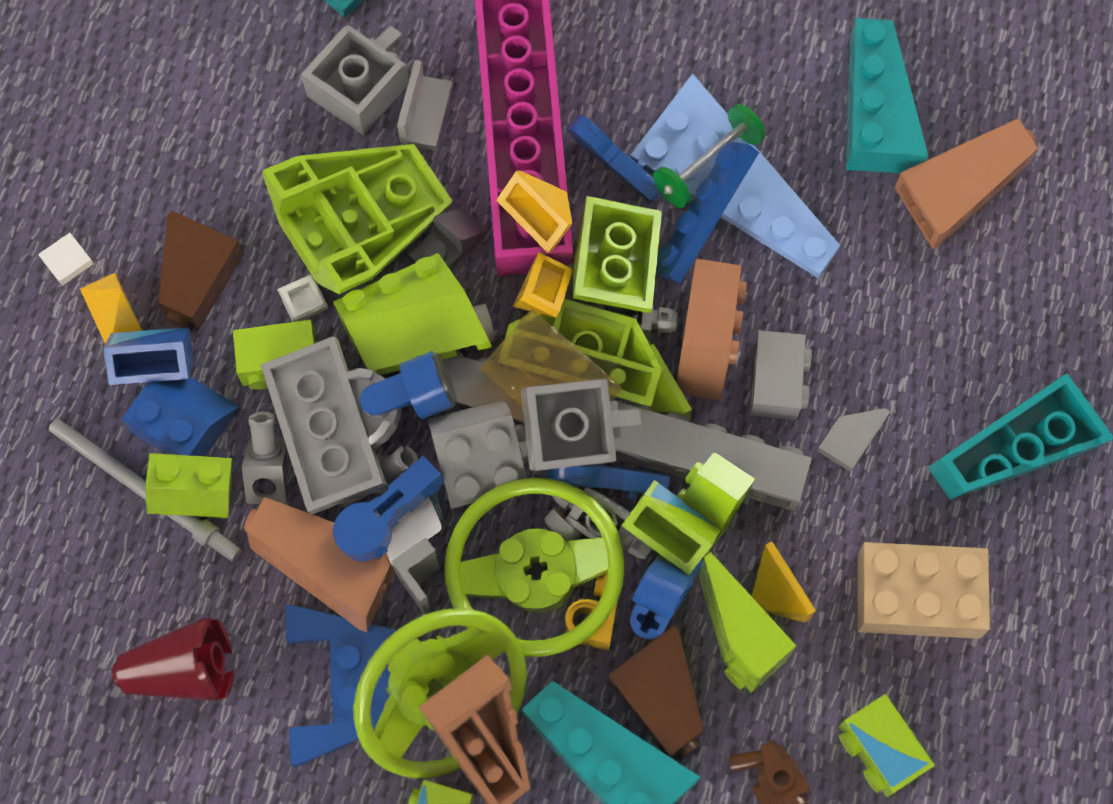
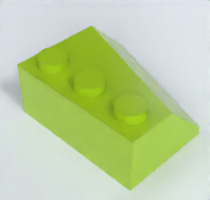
M439 253L421 258L411 266L396 273L387 274L380 280L359 290L350 291L344 297L333 301L346 334L365 368L374 370L379 375L399 371L400 363L433 351L435 354H441L442 359L457 356V349L476 345L479 351L492 347L466 292Z

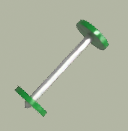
M735 104L728 111V119L733 130L679 176L667 167H660L654 172V183L661 195L670 204L678 208H684L690 203L691 196L685 182L715 158L720 150L727 146L729 141L734 142L740 137L751 145H758L764 140V126L750 108L742 104Z

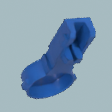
M579 115L567 128L570 136L581 147L615 173L650 205L661 194L654 183L653 177L645 171L647 163L643 159L636 163L628 157L588 118Z
M422 456L388 486L389 489L379 498L376 496L370 503L360 502L352 504L341 511L333 526V536L336 544L352 560L364 562L375 558L380 559L388 552L387 548L392 539V529L399 523L398 520L408 511L411 513L426 498L434 495L444 482L443 476Z
M590 464L548 469L547 478L562 481L573 486L626 491L627 498L636 499L637 492L645 493L654 480L668 490L670 476L665 472Z

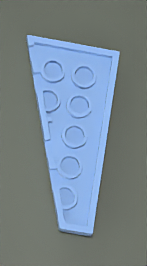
M692 74L631 153L630 158L636 163L643 159L647 163L645 170L651 174H654L660 167H667L679 176L733 130L728 114ZM738 137L734 141L737 143L749 144L740 137ZM749 144L759 154L721 215V218L819 278L838 252L840 244L754 145ZM716 157L685 182L691 199H695L698 186L709 176L715 166Z

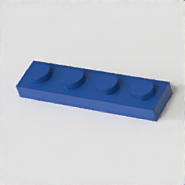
M729 141L727 146L720 150L715 160V166L709 176L698 186L696 197L689 209L678 219L674 234L669 242L659 250L656 275L680 284L758 156L759 152L752 146Z

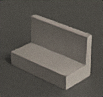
M414 60L397 123L400 144H415L417 148L437 151L453 90V81L424 76L422 61Z
M424 538L391 562L398 580L421 613L426 615L432 613L427 596L419 587V584L439 571L440 566L434 548L427 538Z

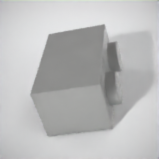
M758 331L754 351L750 416L797 420L800 410L807 409L809 386L803 385V372L810 371L812 350L805 349L806 335Z

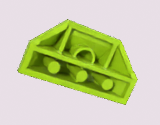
M568 299L563 300L557 317L531 312L509 324L498 362L567 383L607 379L609 395L650 407L652 406L662 371V366L635 318Z

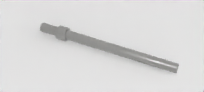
M59 418L50 424L49 431L146 500V480ZM167 515L191 532L193 540L205 548L212 547L234 563L242 554L243 550L221 535L220 528L209 520L205 519L202 521L196 516Z

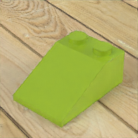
M586 196L576 229L573 258V299L651 313L662 211Z
M709 552L703 559L698 576L722 660L728 667L724 670V673L738 689L741 690L745 686L752 693L788 661L796 645L717 558Z

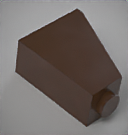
M172 210L167 216L158 303L165 313V320L176 328L190 326L199 331L244 254L238 240Z
M673 625L610 673L607 682L661 752L670 758L677 755L682 761L701 746L697 738L702 735L704 729L680 633Z

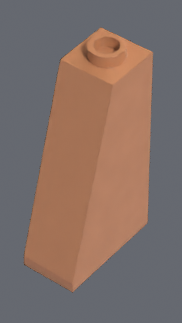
M1018 118L900 173L895 189L932 249L940 246L1031 163L1038 150L1035 136L1031 130L1025 129Z
M264 497L258 509L253 508L250 511L245 522L244 531L247 532L250 549L356 628L367 633L395 573L387 553L380 559L375 558L364 562L352 560L342 552L334 540V522Z

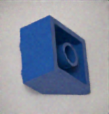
M189 377V379L155 381L148 384L142 389L121 420L132 434L166 454L206 457L240 406Z

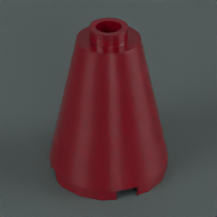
M212 617L201 618L123 652L118 656L117 662L112 667L113 681L125 694L211 701L227 698L232 690L234 681V670L225 673L224 653L232 654V646L227 631L220 620H211Z

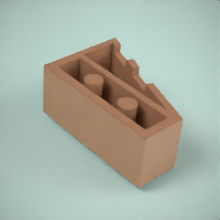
M703 259L695 260L676 381L683 395L721 400L728 364L736 365L739 341L732 340L733 334L740 335L743 311L736 310L737 304H744L747 282L740 281L742 265Z
M488 655L418 708L487 804H511L530 789L523 747L518 741L515 726L518 724L516 712L512 708L509 691L512 690L510 678Z

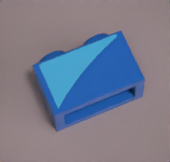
M189 327L111 333L103 347L109 385L189 379L193 368V352Z

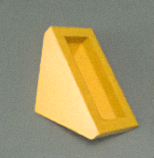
M516 171L497 198V202L547 253L554 250L573 224L567 192L523 171Z
M538 252L512 307L557 317L573 269Z
M116 273L80 288L105 343L111 333L143 331Z
M771 541L766 544L761 554L751 597L767 613L801 622L810 620L816 612L815 608L774 543Z

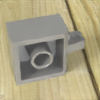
M351 26L343 27L301 73L307 97L364 136L408 86L409 74L407 65L400 61L397 55L404 45L402 33L390 26L375 40L373 38L368 39Z
M607 379L520 389L529 470L532 471L616 461L614 438L621 437L620 427L641 425L640 408L618 411L617 401L609 400Z
M496 401L427 419L451 509L472 504L486 492L499 485L527 478L523 464L528 462L524 426H514L512 414L506 402Z

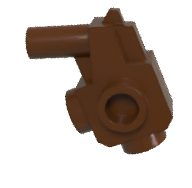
M770 740L768 744H762L761 750L729 755L732 772L756 769L759 774L756 777L758 784L751 788L759 804H809L807 800L810 798L811 791L807 780L795 759L790 758L784 746H778L775 740Z

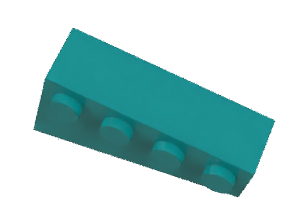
M855 18L849 40L846 170L901 173L927 161L928 153L893 20Z
M1066 373L927 468L948 498L953 500L1099 448L1112 441L1113 435L1068 373Z
M554 681L521 709L522 717L602 804H676L700 779L698 775Z

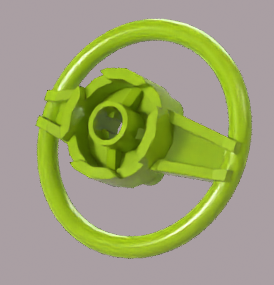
M524 478L510 481L491 489L479 497L464 512L456 524L447 546L444 569L445 583L454 609H473L467 597L509 599L515 606L529 613H547L561 608L564 602L572 595L575 587L607 574L606 585L599 602L589 616L575 628L557 637L544 640L517 639L523 650L524 657H542L558 654L581 644L603 625L619 598L624 579L625 561L622 542L617 528L605 509L594 498L581 489L562 481L548 478ZM547 494L565 499L583 510L592 519L602 535L600 538L564 541L562 536L554 531L527 529L503 541L500 545L499 553L461 562L466 540L480 518L499 503L520 495ZM536 562H540L542 566H548L547 571L541 572L540 580H534L531 574L527 575L528 569H531Z
M463 608L445 609L426 614L393 633L378 648L368 662L355 693L353 706L355 729L358 739L368 756L385 770L409 778H433L461 770L452 755L434 761H412L401 758L424 725L434 730L418 707L486 655L493 660L505 651L510 666L512 690L509 691L512 708L517 715L525 694L527 668L523 650L514 633L504 623L489 614ZM443 627H472L447 639L442 636H436V639H429L423 642L416 639L423 634ZM388 665L390 677L386 692L389 698L374 730L371 720L372 697L376 684L383 670Z

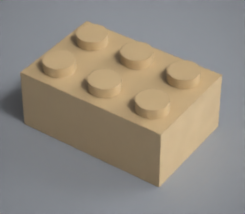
M863 543L857 553V632L980 639L990 630L988 548Z

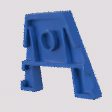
M285 605L286 642L288 644L329 640L333 712L332 724L289 728L292 767L301 766L308 763V761L334 752L359 740L353 717L354 699L359 680L374 653L397 630L371 624L366 633L356 628L343 617L299 606ZM388 665L383 670L372 697L371 720L374 730L389 698L386 692L390 677Z

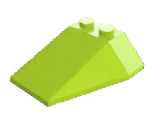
M415 144L296 156L266 168L262 173L281 228L316 283L337 294H341L375 278L434 222L433 218L436 215L444 213L453 203Z

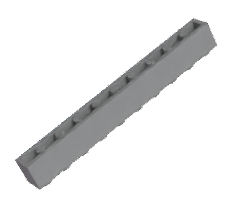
M457 351V356L442 359L452 380L457 397L455 407L448 409L449 411L458 412L496 401H504L507 403L512 414L514 426H524L520 389L567 383L560 380H553L552 383L538 379L535 373L522 369H516L515 372L500 368L501 366L497 362L486 358H479L478 361L465 358L459 351ZM609 395V400L614 401L612 396ZM617 401L618 411L640 408L641 425L620 427L621 437L614 438L616 460L686 479L698 461L704 465L715 452L755 479L746 498L796 512L812 457L805 456L800 449L791 446L773 447L765 444V441L757 436L743 435L739 437L728 434L727 430L719 425L704 424V426L690 423L688 418L677 413H666V415L652 412L647 405L636 402L625 404Z

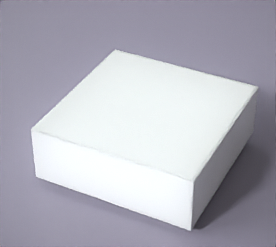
M68 233L38 254L62 286L93 265L92 260L71 233Z
M312 275L277 289L292 322L303 321L328 310L326 301Z

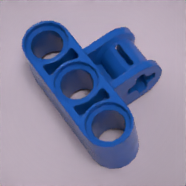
M658 555L644 574L632 599L636 604L631 613L630 624L638 636L645 639H655L665 631L667 625L675 616L676 611L691 591V586L698 572H700L702 559L690 575H687L662 555ZM651 611L656 613L655 619L650 617Z

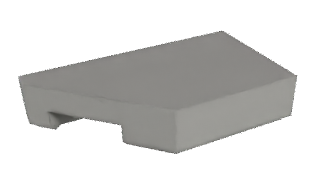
M883 408L839 416L817 451L851 472L888 417L890 411Z

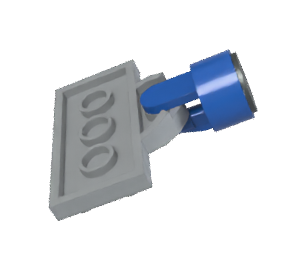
M332 336L261 365L308 513L313 515L387 486L375 448L386 442L397 429L401 410L404 407L413 405L416 413L422 420L455 407V402H457L455 389L448 370L438 353L435 354L433 351L402 362L399 365L400 374L384 379L374 370L358 368L348 371L339 341L336 337Z

